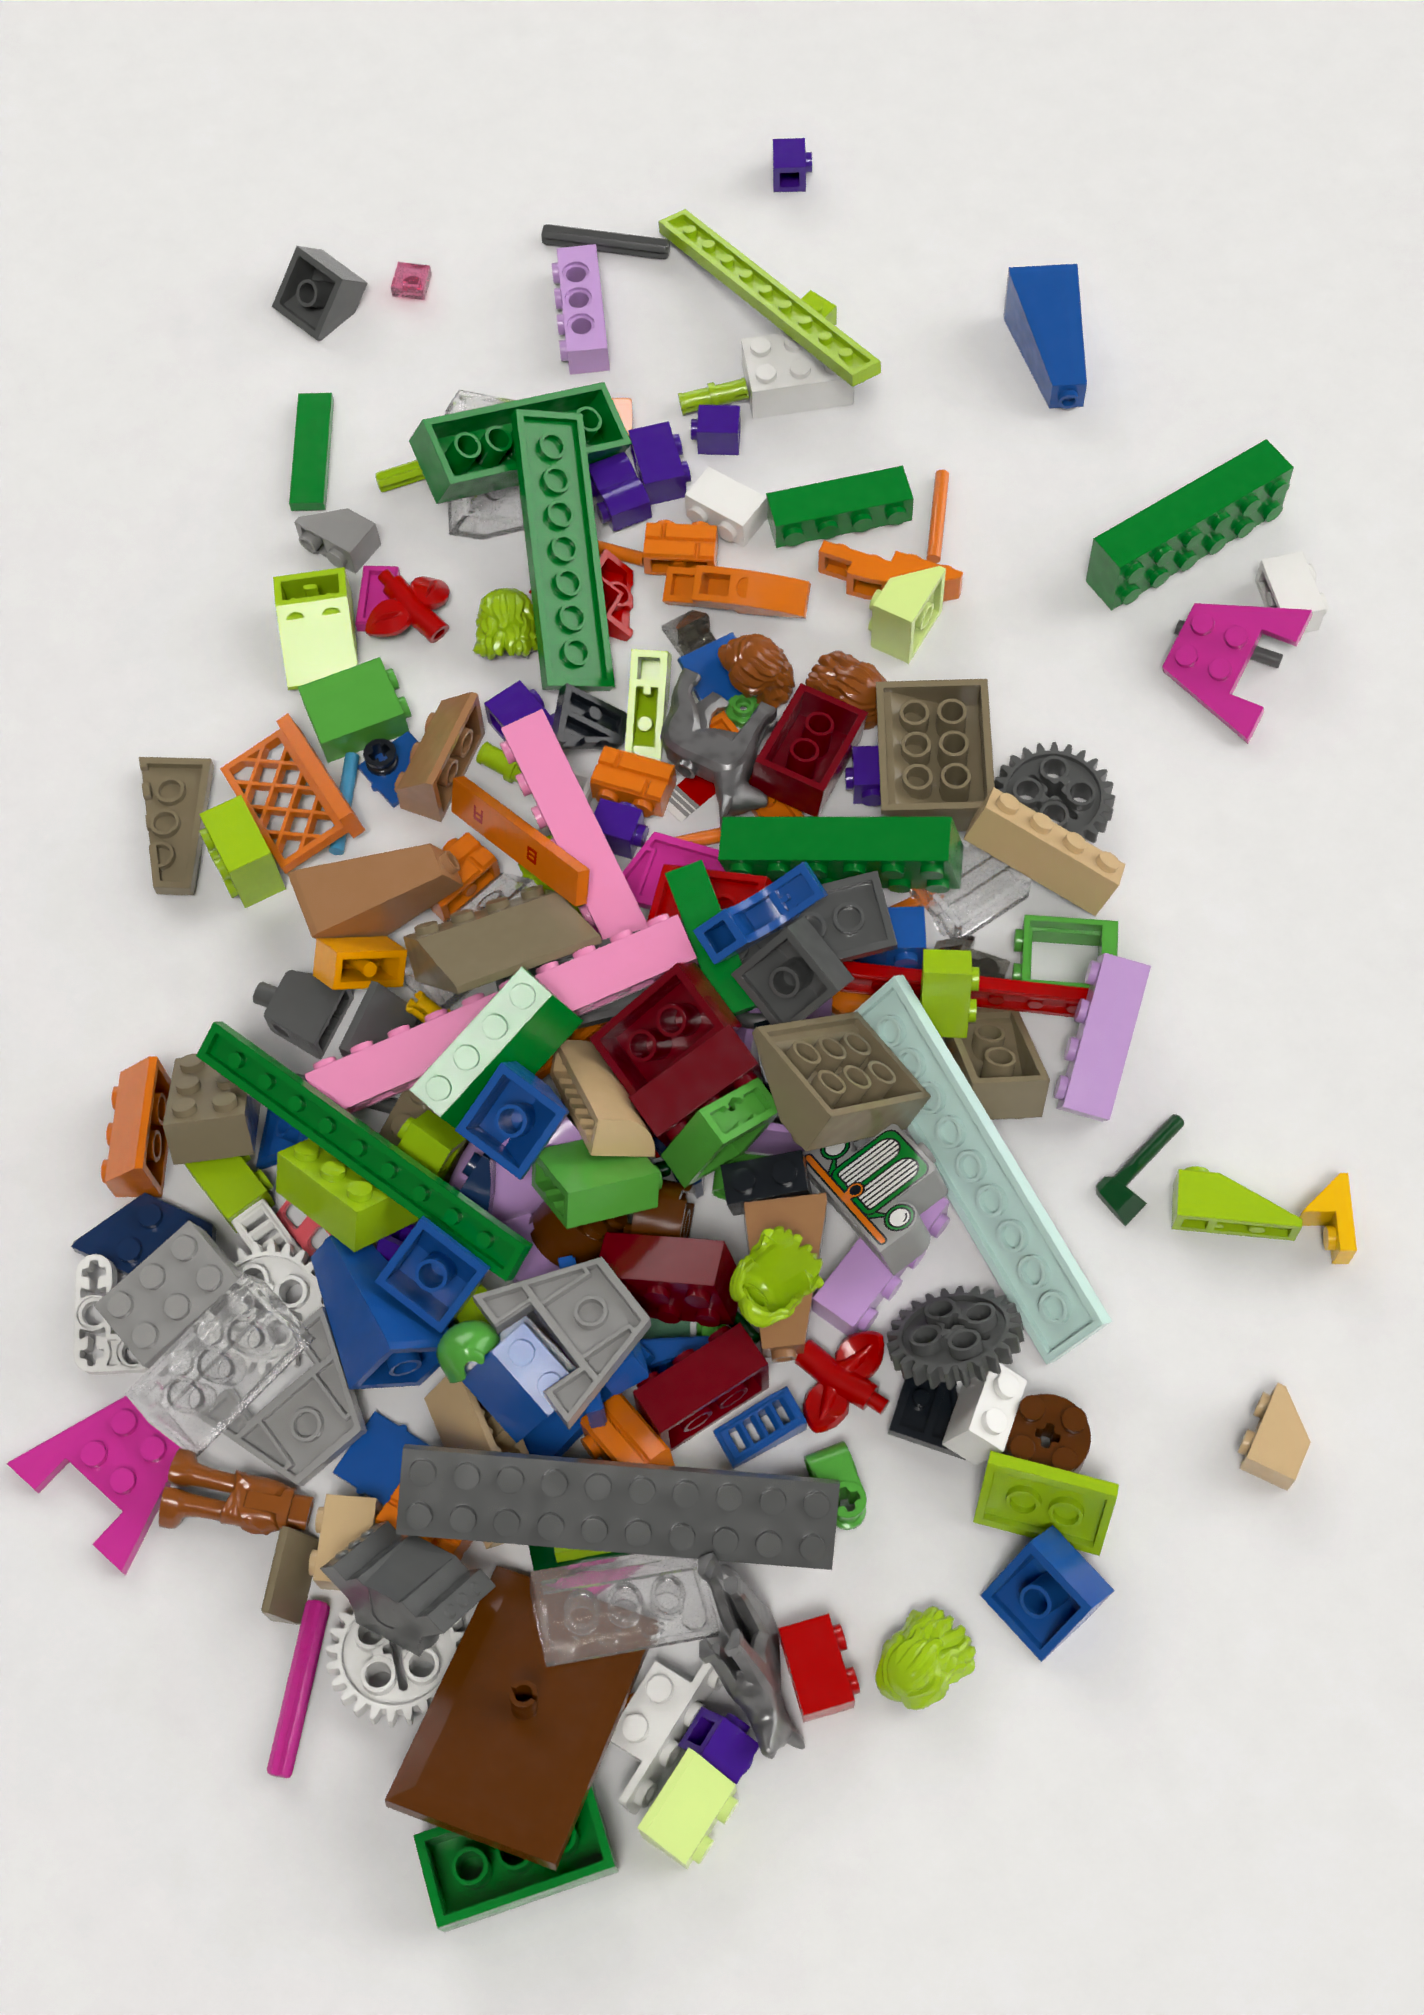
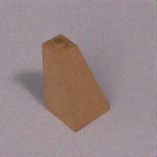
M431 843L297 869L288 874L310 934L315 939L388 936L464 886L458 873L460 865L456 857L450 851H443Z
M826 1193L744 1202V1224L748 1255L752 1247L759 1242L764 1229H774L777 1226H782L784 1230L791 1229L793 1235L800 1234L803 1238L800 1246L810 1244L813 1247L811 1253H817V1258H820L826 1222ZM814 1292L803 1297L801 1303L795 1307L794 1313L789 1318L764 1328L758 1327L761 1351L764 1358L771 1357L772 1362L780 1363L797 1359L796 1354L804 1353Z

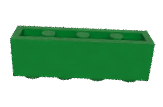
M903 465L766 493L767 518L776 548L797 546L801 543L818 539H831L838 535L853 532H865L872 528L887 525H899L903 522L911 521L913 515L914 498Z

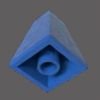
M1060 264L1009 267L1003 313L1004 321L1049 409L1083 407L1087 377L1078 265Z
M333 1235L327 1237L310 1258L349 1390L420 1386L440 1367L436 1356L437 1345L445 1332L449 1330V1327L442 1333L438 1332L374 1282L388 1261L373 1244L353 1252Z

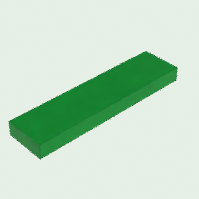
M298 393L289 498L291 511L326 510L334 406L332 393Z
M699 860L666 872L665 876L701 971L735 1016L756 1009L757 1006L731 975L742 965L739 955L737 954L726 961L714 965L693 932L694 929L722 911L703 861Z

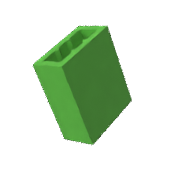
M380 657L298 686L304 707L327 763L345 757L347 752L357 753L364 750L365 746L372 740H392L409 731L406 721L407 718L412 717L409 706L404 696L397 697L395 690L400 689L395 673L392 668L385 670Z
M583 1139L545 1147L532 1165V1187L566 1229L658 1207L659 1190L663 1184L662 1175L659 1168L653 1165L647 1157L591 1156Z

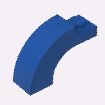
M807 861L802 862L746 900L732 907L725 908L694 929L693 932L714 965L772 935L798 918L801 913L828 896Z

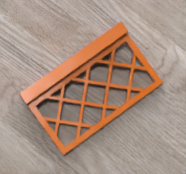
M289 713L276 721L280 727L279 730L220 768L236 796L241 795L269 850L285 874L348 832L354 839L366 831ZM282 743L284 750L281 759H267L269 751ZM246 766L254 767L249 781L236 780L234 774ZM263 768L277 769L272 783L259 782ZM286 770L300 771L296 785L282 784ZM256 790L269 791L264 806L251 804ZM279 792L292 793L288 808L274 807ZM302 794L316 796L311 810L297 809ZM271 815L285 816L280 831L267 830ZM294 817L308 818L304 833L290 832ZM318 819L331 820L335 825L322 835L313 834ZM286 841H301L298 851L285 859L282 853Z

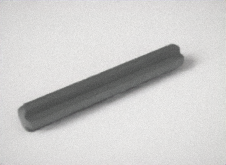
M545 224L541 233L542 243L546 245L573 247L596 244L597 251L657 259H667L670 252V242L668 239L552 224Z

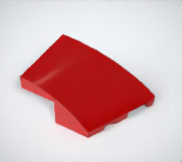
M605 548L599 556L609 637L627 642L633 635V629L630 628V611L633 608V596L631 594L633 570Z

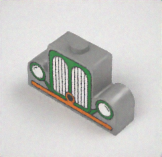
M891 1124L859 1149L856 1148L852 1141L803 1152L807 1162L809 1179L820 1193H826L827 1201L893 1276L928 1249L930 1234L920 1214L946 1196L948 1189L934 1164L936 1162L935 1157L923 1142L916 1145L898 1125Z

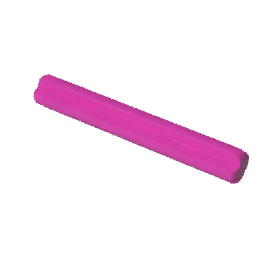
M308 1600L305 1603L267 1766V1773L274 1777L290 1778L293 1772L330 1611L329 1605L320 1600Z

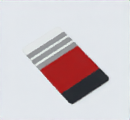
M696 775L694 778L686 777L675 786L666 809L676 819L683 821L716 794L714 783Z

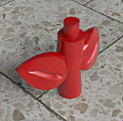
M388 569L379 574L378 580L385 586L383 593L388 599L381 601L371 611L365 628L367 635L373 637L396 636L403 633L410 625L430 643L437 642L446 634L449 625L432 611L445 605L448 601L450 591L444 581L421 576L415 578L409 585L401 575L394 576Z
M863 1331L847 1336L839 1344L835 1352V1359L811 1339L805 1343L804 1353L797 1355L794 1363L817 1382L805 1394L803 1401L804 1417L809 1428L815 1434L837 1427L848 1415L849 1403L863 1411L870 1407L880 1415L887 1408L890 1401L878 1393L880 1386L869 1380L877 1372L883 1360L884 1339L883 1335L879 1332Z

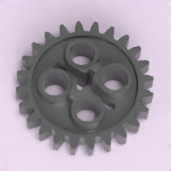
M1056 742L1052 743L1050 751H1045L1041 743H1037L1036 753L1034 754L1024 747L1021 759L1011 755L1009 766L1002 765L1000 777H995L994 785L996 789L1013 795L1020 803L1035 812L1043 813L1050 819L1060 822L1059 826L1081 835L1092 843L1097 841L1098 832L1105 833L1107 823L1112 818L1115 795L1111 794L1113 782L1106 781L1107 769L1096 771L1097 758L1086 762L1084 760L1085 750L1080 751L1077 755L1071 754L1072 745L1068 744L1064 751H1058ZM1047 774H1056L1059 777L1052 778L1049 777ZM1027 795L1032 797L1033 799L1026 800L1022 799L1020 796ZM1073 798H1083L1086 802H1078Z
M958 1286L954 1294H949L943 1288L941 1289L940 1297L936 1298L927 1293L925 1294V1303L912 1301V1311L900 1310L901 1320L891 1321L892 1331L887 1332V1348L895 1371L901 1370L905 1380L913 1377L917 1386L929 1380L931 1389H935L941 1382H946L947 1389L951 1390L957 1381H961L965 1387H969L970 1380L974 1377L985 1382L986 1372L1001 1373L999 1363H1013L1012 1354L1020 1353V1343L1024 1342V1328L1020 1312H1017L1016 1304L1008 1303L1006 1295L996 1298L993 1289L981 1295L979 1286H975L969 1293H964L963 1287Z

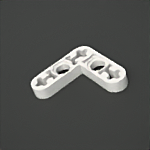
M98 1254L86 1256L77 1265L75 1273L74 1362L78 1368L93 1375L155 1372L143 1367L140 1362L129 1364L126 1361L125 1351L127 1346L105 1319L94 1326L86 1322L85 1314L87 1309L103 1297L94 1294L86 1296L87 1291L95 1293V1282L87 1277L88 1272L95 1271L96 1264L106 1271L105 1276L98 1277L97 1289L103 1293L106 1292L107 1294L117 1285V1269L113 1262ZM85 1332L93 1334L105 1333L104 1338L96 1336V1347L103 1351L104 1355L96 1359L95 1365L85 1359L86 1353H91L94 1346V1339L89 1336L85 1337ZM194 1343L178 1358V1361H174L164 1371H179L192 1365L197 1354L196 1344Z

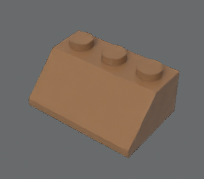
M469 692L441 700L436 712L429 714L425 724V734L421 742H416L413 745L410 753V763L405 772H400L395 782L394 790L397 793L401 809L442 822L452 802L453 778L465 775L485 735L478 694Z

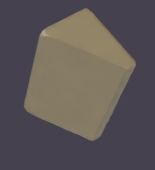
M282 1526V1529L280 1528L261 1611L271 1621L299 1625L301 1624L313 1577L309 1575V1558L313 1549L318 1550L319 1541L312 1536Z

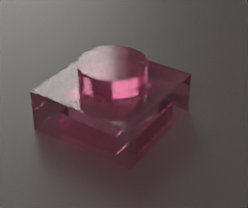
M398 262L391 284L392 296L425 300L432 276L430 265Z

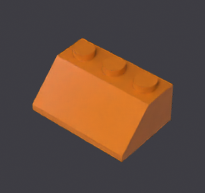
M149 1056L121 1071L118 1086H114L112 1090L111 1101L115 1112L113 1123H109L107 1126L106 1139L110 1148L108 1159H104L102 1162L101 1178L102 1182L107 1185L115 1197H139L143 1193H147L153 1197L162 1198L169 1148L163 1128V1121L171 1079L157 1056Z

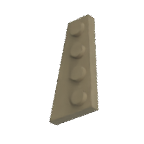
M139 757L143 779L142 791L147 814L145 815L146 827L149 832L150 841L149 854L153 888L157 894L194 895L203 841L199 830L205 828L199 814L208 810L214 764L211 758Z

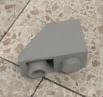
M348 508L298 517L294 522L299 542L307 551L311 553L318 552L327 557L334 566L338 568L345 567L355 574L381 546L376 523Z

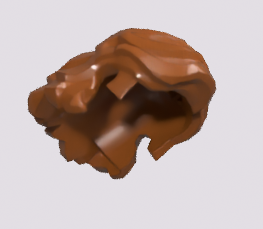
M761 634L743 635L739 638L731 639L727 644L719 647L718 657L722 667L729 672L731 684L742 692L745 698L757 695V704L764 702L776 709L781 704H786L789 701L793 692L792 688H795L793 667L783 653L784 650L776 646L770 638Z
M840 650L819 657L818 663L820 665L815 664L812 667V672L808 674L809 678H806L805 685L868 712L864 730L877 726L876 682H884L886 679L879 673L876 667L870 663L860 662L853 658L852 655L845 654Z

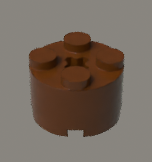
M662 1179L663 1184L659 1190L658 1207L634 1213L632 1223L625 1224L623 1233L690 1238L695 1204L687 1202V1194H695V1185L691 1184L684 1188L680 1182Z
M544 1201L530 1217L529 1224L533 1222L534 1227L530 1235L537 1249L554 1265L559 1267L558 1258L571 1255L575 1258L576 1263L579 1264L599 1258L605 1233H623L625 1224L628 1223V1217L623 1215L566 1229Z
M1038 1394L1026 1396L1019 1404L1004 1452L1001 1454L1079 1473L1091 1444V1432L1086 1413L1068 1399L1058 1395ZM1042 1436L1050 1439L1051 1444L1049 1448L1041 1446Z

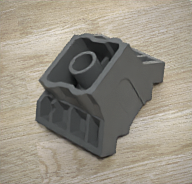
M388 1521L374 1524L320 1568L348 1598L357 1624L419 1657L425 1649L432 1647L438 1641L440 1634H444L496 1587L481 1569L468 1570L456 1555L418 1536L396 1535V1529Z

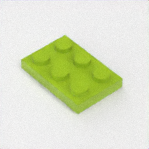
M990 1451L973 1522L1030 1538L1037 1537L1053 1525L1076 1550L1100 1556L1116 1503L1119 1484Z

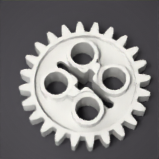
M270 1240L266 1251L263 1250L260 1244L253 1242L251 1255L238 1248L237 1256L239 1260L236 1263L231 1262L249 1282L250 1278L257 1273H263L265 1278L262 1288L251 1292L247 1297L264 1304L272 1302L283 1310L302 1314V1319L299 1321L293 1320L271 1311L264 1313L255 1306L239 1303L213 1326L214 1329L207 1334L206 1339L211 1342L221 1340L215 1349L216 1354L222 1356L230 1352L227 1363L232 1366H236L243 1359L242 1370L247 1373L254 1369L256 1363L259 1374L267 1376L271 1364L279 1374H284L286 1361L292 1366L299 1368L300 1361L298 1355L303 1353L307 1356V1354L291 1333L319 1308L325 1307L312 1261L306 1264L309 1254L302 1249L294 1256V1246L290 1243H286L281 1252H279L278 1244L273 1240ZM293 1285H302L303 1294L300 1300L296 1303L288 1304L286 1301L288 1289ZM249 1312L251 1317L250 1324L245 1330L237 1332L234 1327L236 1317L240 1313ZM283 1323L288 1324V1337L281 1343H274L272 1334L275 1327Z
M340 1612L338 1617L344 1628L330 1629L332 1639L338 1642V1644L326 1646L327 1655L336 1659L326 1664L328 1674L338 1675L331 1682L334 1691L346 1689L340 1697L342 1704L347 1706L356 1701L354 1713L358 1718L369 1709L370 1720L374 1725L378 1723L383 1714L387 1715L390 1728H394L398 1715H404L408 1725H413L414 1712L420 1711L425 1716L429 1708L428 1706L431 1704L465 1633L461 1631L456 1632L463 1626L462 1618L444 1634H440L438 1641L432 1647L425 1649L420 1657L402 1648V1660L408 1684L407 1689L402 1691L399 1688L398 1672L393 1659L394 1650L392 1642L382 1637L378 1643L373 1645L362 1643L363 1636L370 1630L356 1623L354 1613L351 1616ZM430 1662L435 1667L428 1676L416 1677L412 1674V1671L418 1663ZM387 1672L391 1675L389 1682L385 1686L374 1688L369 1685V1680L375 1673Z

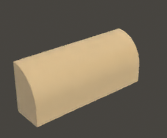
M566 1040L553 1054L550 1076L566 1108L569 1110V1114L590 1155L654 1157L655 1144L636 1107L628 1098L629 1094L593 1043L583 1040Z
M445 1376L424 1398L444 1447L529 1454L523 1439L516 1443L462 1381L450 1383ZM483 1542L486 1549L504 1544Z

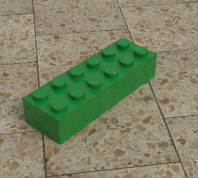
M605 382L423 419L409 439V443L436 504L519 486L511 414L515 409L583 414L588 464L626 452L632 442Z
M1265 439L1093 538L1086 582L1111 611L1122 604L1128 605L1132 603L1142 592L1151 587L1157 588L1161 586L1170 576L1178 571L1190 569L1202 557L1208 554H1216L1226 543L1237 537H1245L1254 527L1264 521L1270 522L1277 518L1283 510L1284 499L1290 487L1289 483L1294 467Z
M722 817L718 861L726 872L767 876L772 882L800 863L807 861L821 884L878 871L882 888H888L892 892L907 893L911 889H926L932 893H946L949 889H960L964 845L952 817Z

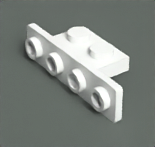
M655 1661L622 1712L610 1742L641 1762L618 1799V1802L633 1815H636L641 1807L645 1808L652 1801L658 1787L656 1784L657 1780L665 1768L672 1767L677 1761L682 1750L678 1744L701 1707L706 1708L705 1703L713 1690L717 1691L723 1686L718 1674L710 1663H703L692 1682H689Z

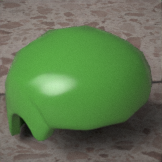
M483 1320L463 1321L452 1326L442 1336L437 1345L436 1356L442 1371L450 1383L465 1380L466 1363L473 1361L480 1365L483 1364L485 1354L495 1348L500 1338L490 1323Z

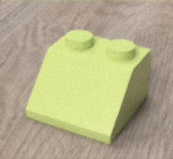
M936 566L892 577L888 580L883 590H876L869 605V609L872 610V618L868 626V630L871 631V647L908 664L910 663L942 612L946 568Z
M688 1748L637 1829L643 1839L686 1869L689 1868L692 1861L700 1864L714 1842L708 1836L717 1821L725 1824L739 1800L733 1797L737 1791L736 1785L698 1753Z

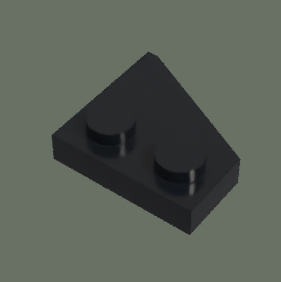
M568 683L559 689L552 729L562 749H603L604 746L617 749L624 743L627 722L626 712Z
M913 1377L904 1380L888 1434L966 1460L942 1445L958 1399L956 1391L957 1382H955L951 1390H948L946 1382H941L935 1389H931L929 1380H926L919 1386L915 1385Z

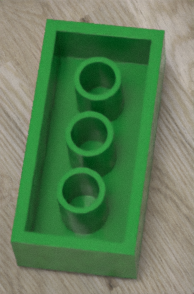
M593 1784L556 1871L441 1827H435L413 1835L437 1929L443 1932H448L619 1872Z

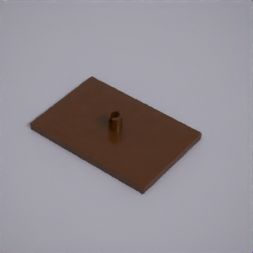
M496 1566L490 1578L496 1587L479 1601L385 1798L386 1807L556 1871L655 1636L657 1621Z

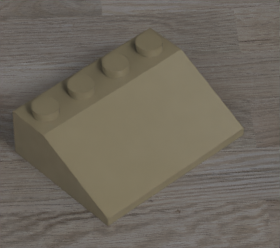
M988 679L876 682L881 815L890 817H952L957 831H967L972 817L993 787H995Z
M542 885L522 889L520 891L521 896L508 900V897H500L487 901L485 903L486 908L473 912V909L454 912L450 915V921L438 924L437 921L419 924L414 927L415 933L403 936L415 981L456 994L514 975L521 966L528 970L573 954L584 947L601 944L602 940L596 930L566 899L553 890L543 889Z
M858 1012L756 1027L752 1032L780 1121L791 1133L794 1142L801 1146L805 1152L875 1137L891 1124H896L901 1130H906L931 1097Z

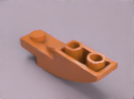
M825 540L819 549L818 572L847 581L846 594L871 600L876 590H883L890 578L936 566L946 568L943 602L959 599L961 595L963 572L955 570L949 565H940L924 560L917 555L905 554L899 551H895L892 560L888 561L878 555L866 554L850 549L844 544H835Z
M696 565V568L668 566L662 601L667 605L730 609L740 614L806 619L811 583L796 578L736 568Z

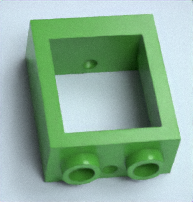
M1024 915L1022 929H1015L1013 951L1020 952V963H1013L1012 980L1089 988L1090 984L1031 980L1032 942L1098 946V956L1103 953L1117 956L1118 921Z
M758 1077L697 1111L661 1154L684 1188L719 1169L720 1165L727 1164L746 1152L778 1116L772 1095Z

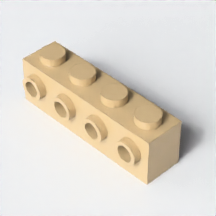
M993 787L972 817L964 836V840L1094 916L1098 914L1120 885L1126 865L1119 861L1112 853L1100 850L1085 841L1081 835L1064 829L1052 822L1047 815L1035 812L1020 803L1013 795L1003 793Z

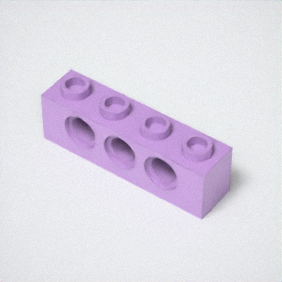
M596 244L557 248L558 262L552 263L554 284L560 283V288L554 289L556 309H563V314H557L559 335H565L566 339L559 340L561 361H568L570 375L610 371Z

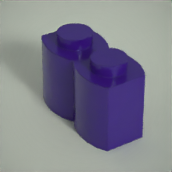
M625 452L589 464L592 497H595L597 501L595 506L602 524L608 523L614 532L652 518L651 502Z

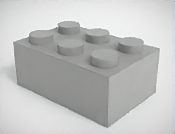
M188 1221L95 1303L94 1307L142 1366L161 1374L255 1289L209 1234L193 1222Z

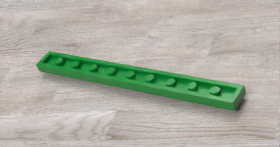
M223 1021L213 1022L196 1057L420 1219L422 1216H425L491 1267L489 1270L505 1282L514 1279L533 1246L532 1243Z

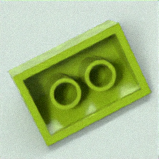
M309 1138L277 1152L276 1192L353 1252L418 1221L415 1215Z

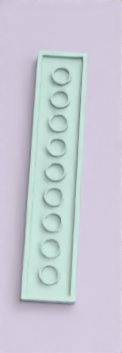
M893 976L854 1012H858L931 1095L907 1129L916 1144L918 1145L920 1142H923L935 1157L936 1162L934 1164L948 1189V1199L1004 1294L1007 1296L1008 1301L1016 1304L1017 1312H1020L1022 1324L1046 1365L1055 1362L1111 1323L1112 1320L905 976Z

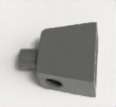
M295 970L287 971L278 987L260 982L253 994V1002L266 1007L264 1018L272 1032L320 1060L323 1058L354 999L350 989L332 990L314 977L313 974Z

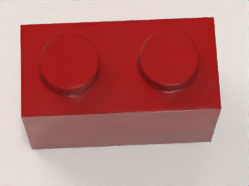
M828 1613L778 1628L780 1643L803 1723L854 1708V1695L860 1693V1687L854 1668L849 1667L845 1669L841 1651L847 1650V1644L841 1625H832Z

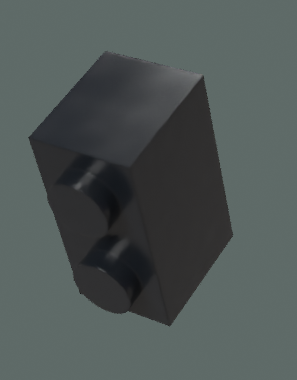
M802 1150L720 1165L726 1203L733 1216L744 1214V1202L812 1194L807 1162Z

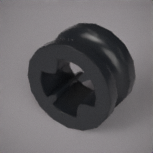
M375 739L370 741L363 750L367 769L372 774L386 776L396 770L399 759L395 746L391 741ZM382 753L383 757L387 756V759L379 761V758L375 759V756Z

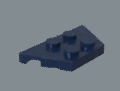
M143 1193L75 1240L71 1247L75 1252L85 1257L92 1254L104 1256L113 1262L117 1272L127 1276L188 1221L204 1229L215 1243L217 1229L210 1222L147 1193Z

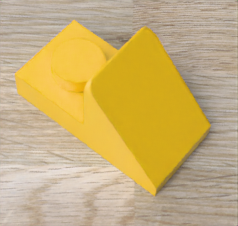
M1339 1173L1302 1211L1299 1218L1302 1219V1226H1324L1323 1244L1325 1250L1331 1251L1332 1264H1349L1357 1251L1349 1175L1348 1173Z

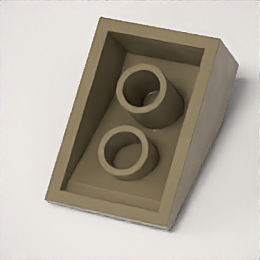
M977 1008L976 1023L968 1022L967 1038L945 1037L947 1048L991 1120L1042 1117L1050 1078L1019 1011Z

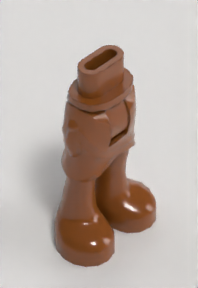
M179 1448L172 1460L168 1473V1481L172 1486H195L229 1493L230 1495L226 1501L166 1486L161 1497L158 1523L159 1527L175 1529L182 1523L185 1517H199L220 1521L221 1524L239 1526L242 1530L251 1534L269 1535L271 1532L280 1531L282 1526L306 1531L313 1510L314 1497L297 1494V1488L290 1487L271 1478L251 1475L236 1470L235 1474L210 1468L198 1462L195 1452Z

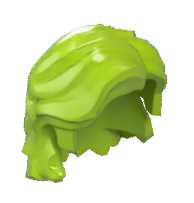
M499 588L489 592L481 599L477 614L478 618L475 621L478 628L475 634L476 643L473 651L476 654H480L482 657L487 656L489 660H492L496 655L503 656L505 650L509 656L516 654L517 656L523 655L524 657L530 654L532 647L534 651L538 650L533 604L526 594L516 588Z
M777 1226L774 1229H764L759 1242L752 1247L749 1255H746L744 1259L739 1261L729 1284L731 1298L738 1302L742 1316L756 1327L764 1328L789 1318L804 1296L813 1293L817 1288H822L824 1285L823 1279L819 1276L823 1265L822 1258H817V1253H811L813 1247L810 1244L800 1246L803 1239L800 1234L793 1235L791 1229L784 1230L782 1226Z
M935 1606L929 1607L923 1613L914 1609L909 1613L903 1628L895 1632L891 1639L885 1641L876 1670L875 1682L880 1693L890 1700L903 1702L907 1709L920 1710L940 1701L946 1696L950 1684L958 1682L959 1679L971 1674L975 1669L974 1656L976 1649L975 1646H971V1638L965 1635V1627L960 1624L952 1629L954 1618L951 1615L945 1617L944 1610H938L939 1608Z

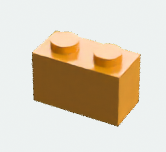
M387 936L316 938L313 976L332 990L365 989L369 987L371 981L378 982L386 988L403 987L407 949Z

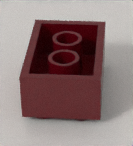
M800 683L755 760L750 785L760 789L764 794L813 817H818L852 757V747L858 746L861 741L868 712Z
M696 962L676 963L589 1039L631 1096L728 1024L731 1025L735 1032L742 1025Z
M728 1024L628 1098L656 1137L668 1147L698 1110L758 1077L762 1079V1069L731 1025Z
M605 1233L599 1257L606 1261L650 1318L658 1319L668 1324L689 1321L697 1322L706 1327H717L719 1324L734 1325L738 1302L731 1298L729 1284L737 1266L725 1241Z
M738 1323L731 1329L729 1326L718 1329L708 1338L709 1343L696 1351L691 1348L682 1352L672 1361L673 1366L660 1374L657 1371L650 1373L649 1377L636 1385L637 1389L632 1391L637 1412L670 1448V1451H673L769 1388L768 1362L741 1323Z

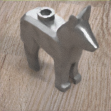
M684 668L674 687L670 710L662 726L660 740L667 759L675 764L676 770L681 775L687 778H694L696 775L714 783L719 805L721 829L722 817L740 815L750 810L765 808L768 805L767 795L748 782L753 773L759 746L768 732H772L777 724L775 719L777 709L764 702H760L738 733L710 728L711 718L718 711L726 710L729 702L719 694L712 692L696 704L692 692L694 686L701 680V676Z
M713 1552L701 1556L698 1559V1574L710 1586L719 1618L729 1638V1642L724 1650L719 1643L711 1645L707 1638L699 1642L700 1659L705 1664L710 1663L713 1666L730 1697L746 1714L762 1755L773 1759L777 1750L784 1747L786 1743L795 1748L804 1749V1740L792 1724L780 1695V1642L778 1628L771 1611L744 1584L736 1570L727 1564L721 1565Z

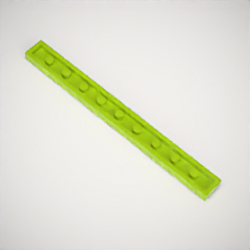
M684 209L658 221L659 233L852 387L881 373V361L688 210Z

